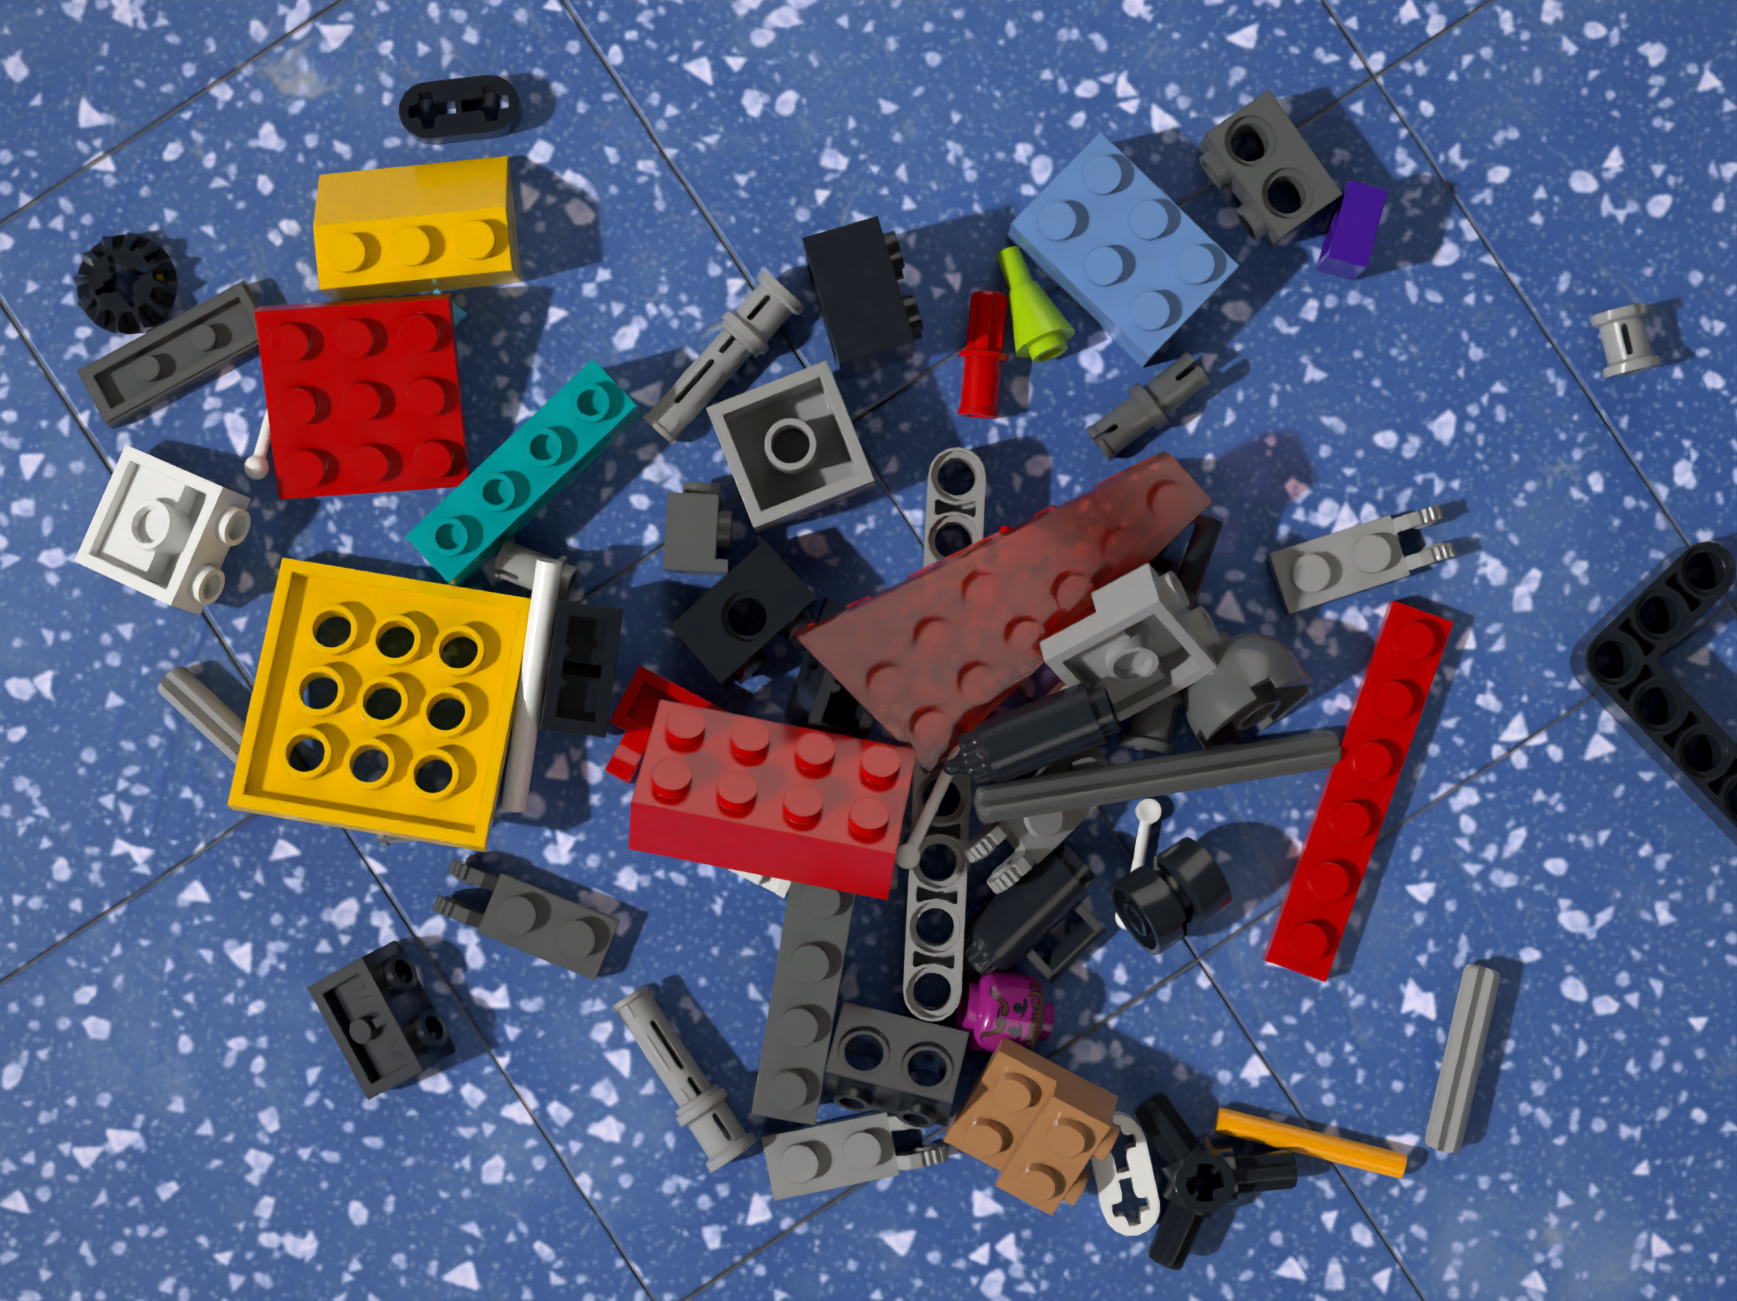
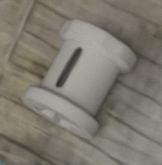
M1647 303L1628 305L1589 317L1591 326L1599 328L1607 361V366L1602 369L1604 379L1631 375L1662 365L1660 356L1652 354L1643 318L1649 313ZM1621 328L1624 329L1630 355L1626 351Z

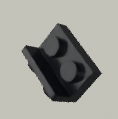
M392 941L307 987L368 1100L423 1072L455 1052V1046L448 1035L444 1020L436 1013L417 978V972L413 963L405 956L397 941Z

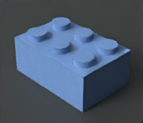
M1101 132L1010 224L1007 238L1012 243L1018 246L1042 272L1142 368L1231 278L1239 267L1215 241Z

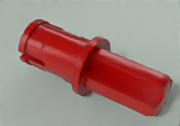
M983 290L973 292L971 295L966 350H959L958 357L964 360L961 401L958 408V415L998 419L997 406L1002 363H1008L1009 355L1003 353L1008 306L1007 295L1003 293Z

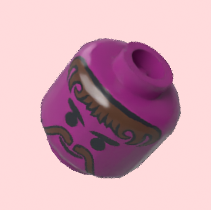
M1005 971L993 972L985 977L978 974L973 982L966 981L962 986L960 1002L955 1012L956 1029L969 1032L967 1041L969 1047L974 1051L988 1054L994 1053L1003 1037L1033 1051L1038 1040L1046 1041L1049 1038L1054 1023V1006L1052 1003L1045 1002L1044 990L1039 981L1032 976Z

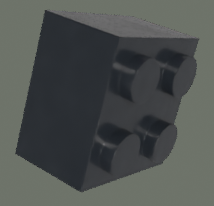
M878 216L802 238L805 262L840 380L913 359L915 341L922 339L921 331L923 330V324L913 292L901 295L897 280L904 279L902 269L905 268L895 231L883 233Z

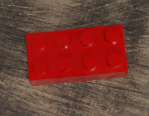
M660 700L631 800L629 849L888 900L917 750Z

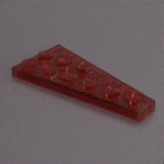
M1163 451L1093 485V490L1058 507L1052 505L1032 515L1033 519L1005 533L1001 531L994 533L908 575L906 581L871 598L867 595L847 605V610L816 625L812 622L793 631V634L903 747L917 750L916 760L929 772L958 745V737L962 733L973 730L978 722L984 720L1044 663L1039 642L1096 613L1091 593L1149 563L1213 501L1172 455Z

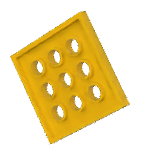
M282 558L227 805L236 811L487 852L515 713L531 599ZM331 617H342L351 623L349 638L337 647H325L317 642L319 626L323 621ZM395 627L406 628L414 634L412 649L406 655L399 658L387 657L379 649V643L383 634ZM463 637L474 641L478 647V652L475 660L470 665L464 668H452L442 661L443 649L451 640ZM317 678H329L338 685V694L335 701L323 709L310 708L305 705L303 700L305 688L311 681ZM382 688H391L399 692L402 699L401 707L393 717L378 720L367 714L366 705L372 693ZM447 698L460 701L465 706V716L457 727L451 730H439L430 724V711L437 702ZM306 739H314L324 745L325 754L323 761L317 768L307 772L292 768L290 754L297 743ZM367 750H379L388 756L389 764L386 773L374 782L360 781L354 776L353 772L355 760L361 753ZM433 760L446 762L452 767L450 784L444 790L437 793H428L421 790L417 785V774L420 768L425 763Z

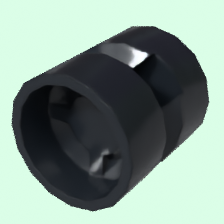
M1189 837L1180 839L1154 856L1153 870L1144 865L1139 866L1111 884L1109 891L1113 906L1125 928L1135 941L1152 955L1162 953L1186 937L1187 923L1190 922L1196 926H1202L1230 908L1232 904L1231 890L1217 863L1206 849Z

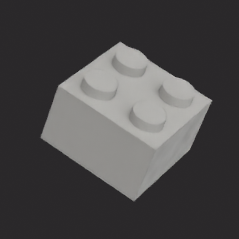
M827 360L706 408L757 534L875 487L874 477Z

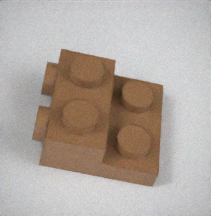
M1003 1037L949 1123L943 1141L999 1170L996 1187L1052 1216L1062 1201L1074 1206L1080 1198L1090 1176V1171L1084 1168L1090 1158L1094 1157L1103 1162L1113 1148L1120 1131V1127L1112 1123L1118 1096Z

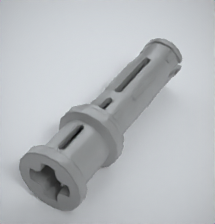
M763 270L757 276L759 285L736 311L727 310L721 317L723 320L719 324L723 330L692 365L684 371L682 376L650 412L642 417L672 445L751 355L755 358H758L760 354L764 356L769 350L767 343L769 339L792 314L799 316L805 310L802 303L766 271Z
M647 984L612 1006L679 1106L674 1111L678 1116L675 1119L680 1127L688 1126L709 1158L705 1165L710 1173L733 1160L758 1141L753 1132L746 1133L725 1102L728 1096L725 1088H720L717 1083L712 1086L710 1085L687 1050L681 1037L676 1033L649 992Z

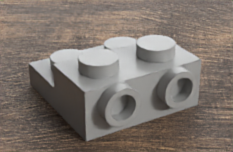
M1147 563L1091 593L1096 613L1039 642L1044 662L1068 687L1083 681L1086 682L1088 687L1103 682L1120 722L1192 685L1217 668L1212 644L1219 641V635L1211 617L1202 606L1191 611L1187 608L1189 606L1188 596L1177 576L1172 571L1159 576L1151 565Z

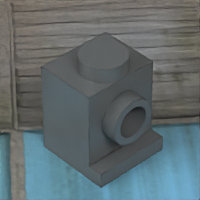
M683 482V493L667 492L663 570L667 573L725 576L731 571L729 560L719 559V549H731L733 511L722 510L721 484Z

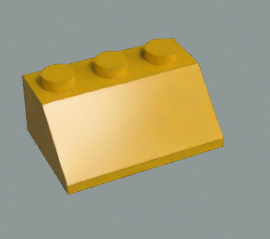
M508 156L319 175L313 222L319 290L332 301L433 292L436 288L444 291L521 283L510 160Z

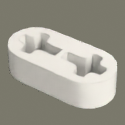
M1115 1111L1112 1123L1118 1125L1124 1135L1133 1134V1142L1124 1145L1127 1166L1116 1169L1115 1160L1111 1152L1103 1162L1094 1157L1090 1158L1100 1208L1108 1225L1123 1235L1138 1236L1147 1232L1156 1223L1160 1213V1201L1146 1137L1142 1128L1130 1115ZM1130 1178L1132 1189L1137 1198L1147 1197V1204L1138 1208V1218L1133 1221H1127L1122 1211H1112V1205L1122 1201L1119 1183L1121 1179Z

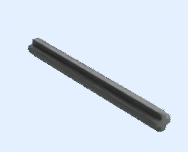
M1328 730L1024 778L1004 783L986 784L977 788L973 795L978 820L987 824L1333 768L1334 763L1341 760L1342 753L1337 735Z

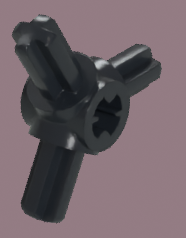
M1162 1092L1148 1097L1134 1110L1135 1118L1165 1159L1159 1167L1168 1180L1162 1196L1168 1199L1170 1203L1148 1249V1256L1156 1263L1168 1269L1179 1271L1184 1266L1204 1219L1215 1220L1220 1208L1224 1205L1238 1204V1194L1292 1189L1297 1186V1164L1291 1151L1234 1155L1231 1146L1215 1147L1206 1134L1198 1137L1194 1135L1170 1099ZM1205 1163L1212 1174L1217 1173V1177L1208 1179L1206 1181V1190L1198 1192L1190 1181L1187 1184L1186 1181L1187 1178L1197 1176V1165Z

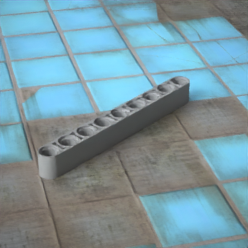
M960 447L949 448L939 453L930 465L927 478L914 749L917 750L913 771L910 835L924 808L922 799L924 789L930 782L938 779L944 763L950 752H938L930 747L925 734L928 723L936 716L948 715L959 722L962 733L974 729L979 631L967 628L979 565H982L986 474L985 467L980 458L972 451ZM957 462L964 464L973 473L974 486L964 495L955 496L948 494L941 488L938 482V473L949 463ZM954 525L961 527L970 536L971 549L961 559H947L939 554L936 549L935 536L946 526ZM951 588L958 590L967 599V615L958 623H943L936 618L932 611V600L943 589ZM941 652H951L962 659L965 665V675L959 685L953 688H943L932 681L928 668L931 659ZM962 773L955 774L951 780L959 792L957 807L948 815H934L918 849L921 856L924 849L931 844L941 843L949 846L956 855L955 869L949 876L943 879L929 878L922 872L919 863L914 868L908 869L903 970L904 1000L911 1013L919 1019L930 1022L943 1020L950 1016L958 1007L962 992L968 859L962 853V849L969 842L972 782L970 775ZM928 909H943L953 919L951 934L941 942L932 943L925 941L916 930L918 918ZM926 973L941 974L950 984L949 996L938 1006L930 1007L923 1005L917 1001L913 994L915 982Z

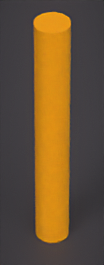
M1222 1107L1217 1112L1214 1132L1398 1179L1403 1177L1406 1169L1407 1154Z

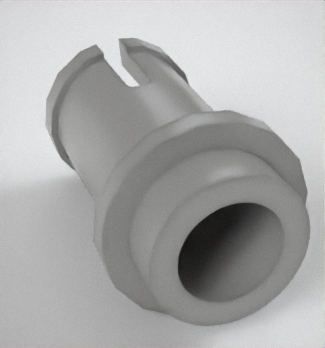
M508 538L500 548L492 575L495 578H502L532 590L537 559L554 558L517 544L514 540ZM562 555L558 559V561L562 562L557 601L568 600L579 571L577 567L569 565V557Z

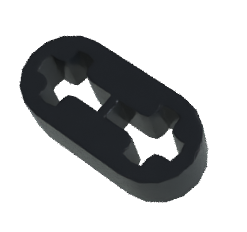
M481 75L422 82L413 85L404 93L400 101L399 116L402 125L415 140L423 144L440 145L499 138L508 135L517 127L521 119L522 104L516 90L507 80L494 75ZM496 92L501 102H509L507 108H502L498 111V120L489 122L482 111L466 112V107L485 104L487 99L486 93ZM433 99L439 109L456 108V113L437 116L435 118V127L431 129H426L420 119L413 118L414 113L423 111L424 100Z

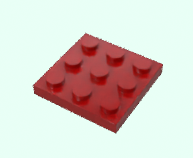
M451 293L260 306L254 311L279 499L454 488L459 486L471 474Z

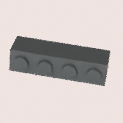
M793 881L790 883L751 1114L810 1125L816 1124L856 898L854 893Z

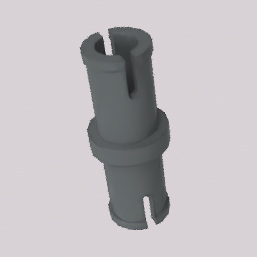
M1187 351L1181 355L1180 359L1143 387L1139 383L1128 390L1129 398L1095 424L1085 429L1094 444L1101 448V453L1108 461L1115 458L1114 456L1151 427L1154 426L1157 430L1168 423L1166 418L1168 414L1201 389L1211 384L1206 373L1200 365L1198 367L1195 366L1196 360Z

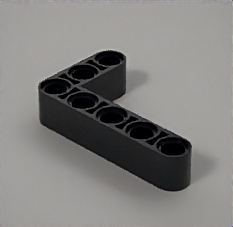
M1707 541L1679 547L1669 553L1578 640L1571 652L1570 665L1572 673L1578 682L1737 846V815L1733 813L1728 800L1731 789L1737 784V744L1656 661L1734 583L1736 567L1733 557L1720 544ZM1692 556H1698L1704 560L1709 569L1708 582L1702 589L1696 588L1687 578L1686 568ZM1648 599L1658 603L1664 614L1663 625L1656 633H1651L1641 623V607ZM1603 643H1607L1614 648L1619 660L1617 670L1609 678L1601 675L1594 664L1595 651ZM1648 689L1653 690L1659 695L1663 706L1661 716L1652 724L1643 719L1638 706L1641 696ZM1694 735L1703 741L1707 751L1705 762L1696 770L1688 766L1683 753L1685 744Z

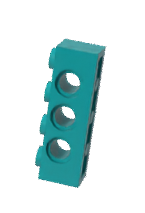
M592 359L421 520L405 538L449 584L461 587L500 550L506 539H512L631 427L643 413L634 401Z

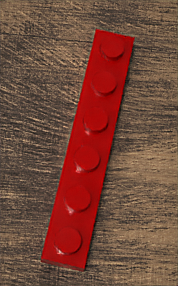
M1396 601L1388 603L1339 741L1342 753L1341 760L1334 763L1333 768L1329 769L1266 946L1263 960L1326 983L1454 622Z

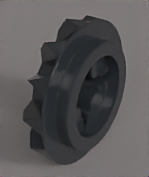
M130 232L116 236H102L101 241L90 251L82 253V263L78 274L73 277L79 299L77 304L97 326L109 332L122 335L142 333L159 324L170 312L178 290L176 269L166 251L154 241ZM115 262L130 274L139 272L143 274L140 276V280L132 284L135 294L132 297L136 306L119 292H105L109 290L110 285L117 281V276L114 272L117 270Z

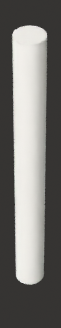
M538 558L536 562L501 808L510 812H525L527 808L562 570V562L554 559Z

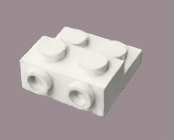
M125 445L74 561L170 606L200 616L204 605L212 604L222 593L225 576L220 568L230 546L240 544L249 531L251 519L246 509L251 499Z

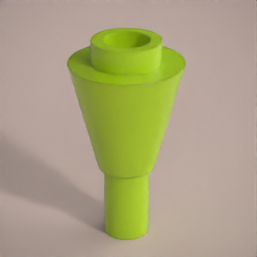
M1012 246L1000 251L996 255V259L1010 290L1008 292L1016 356L1019 358L1031 357L1033 363H1043L1060 356L1068 349L1066 342L1075 334L1074 328L1038 282L1033 281L1019 247Z

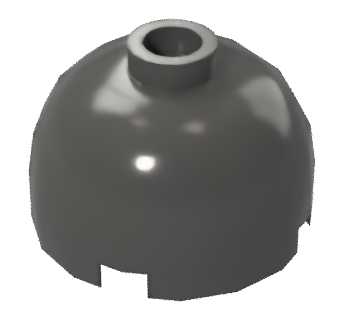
M1227 631L1218 633L1219 641L1212 644L1217 668L1203 676L1199 681L1181 690L1184 714L1204 750L1241 743L1242 741L1236 733L1237 730H1244L1259 723V730L1262 732L1291 712L1306 698L1310 692L1306 684H1313V679L1299 658L1286 644L1265 634L1247 632L1231 638Z

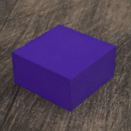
M1349 180L1340 190L1343 193L1342 196L1333 205L1316 271L1354 281L1368 266L1388 190Z

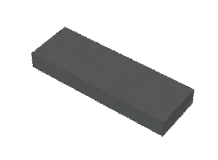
M243 280L79 369L77 372L106 426L113 429L257 351L259 345L254 311L261 305L250 284Z

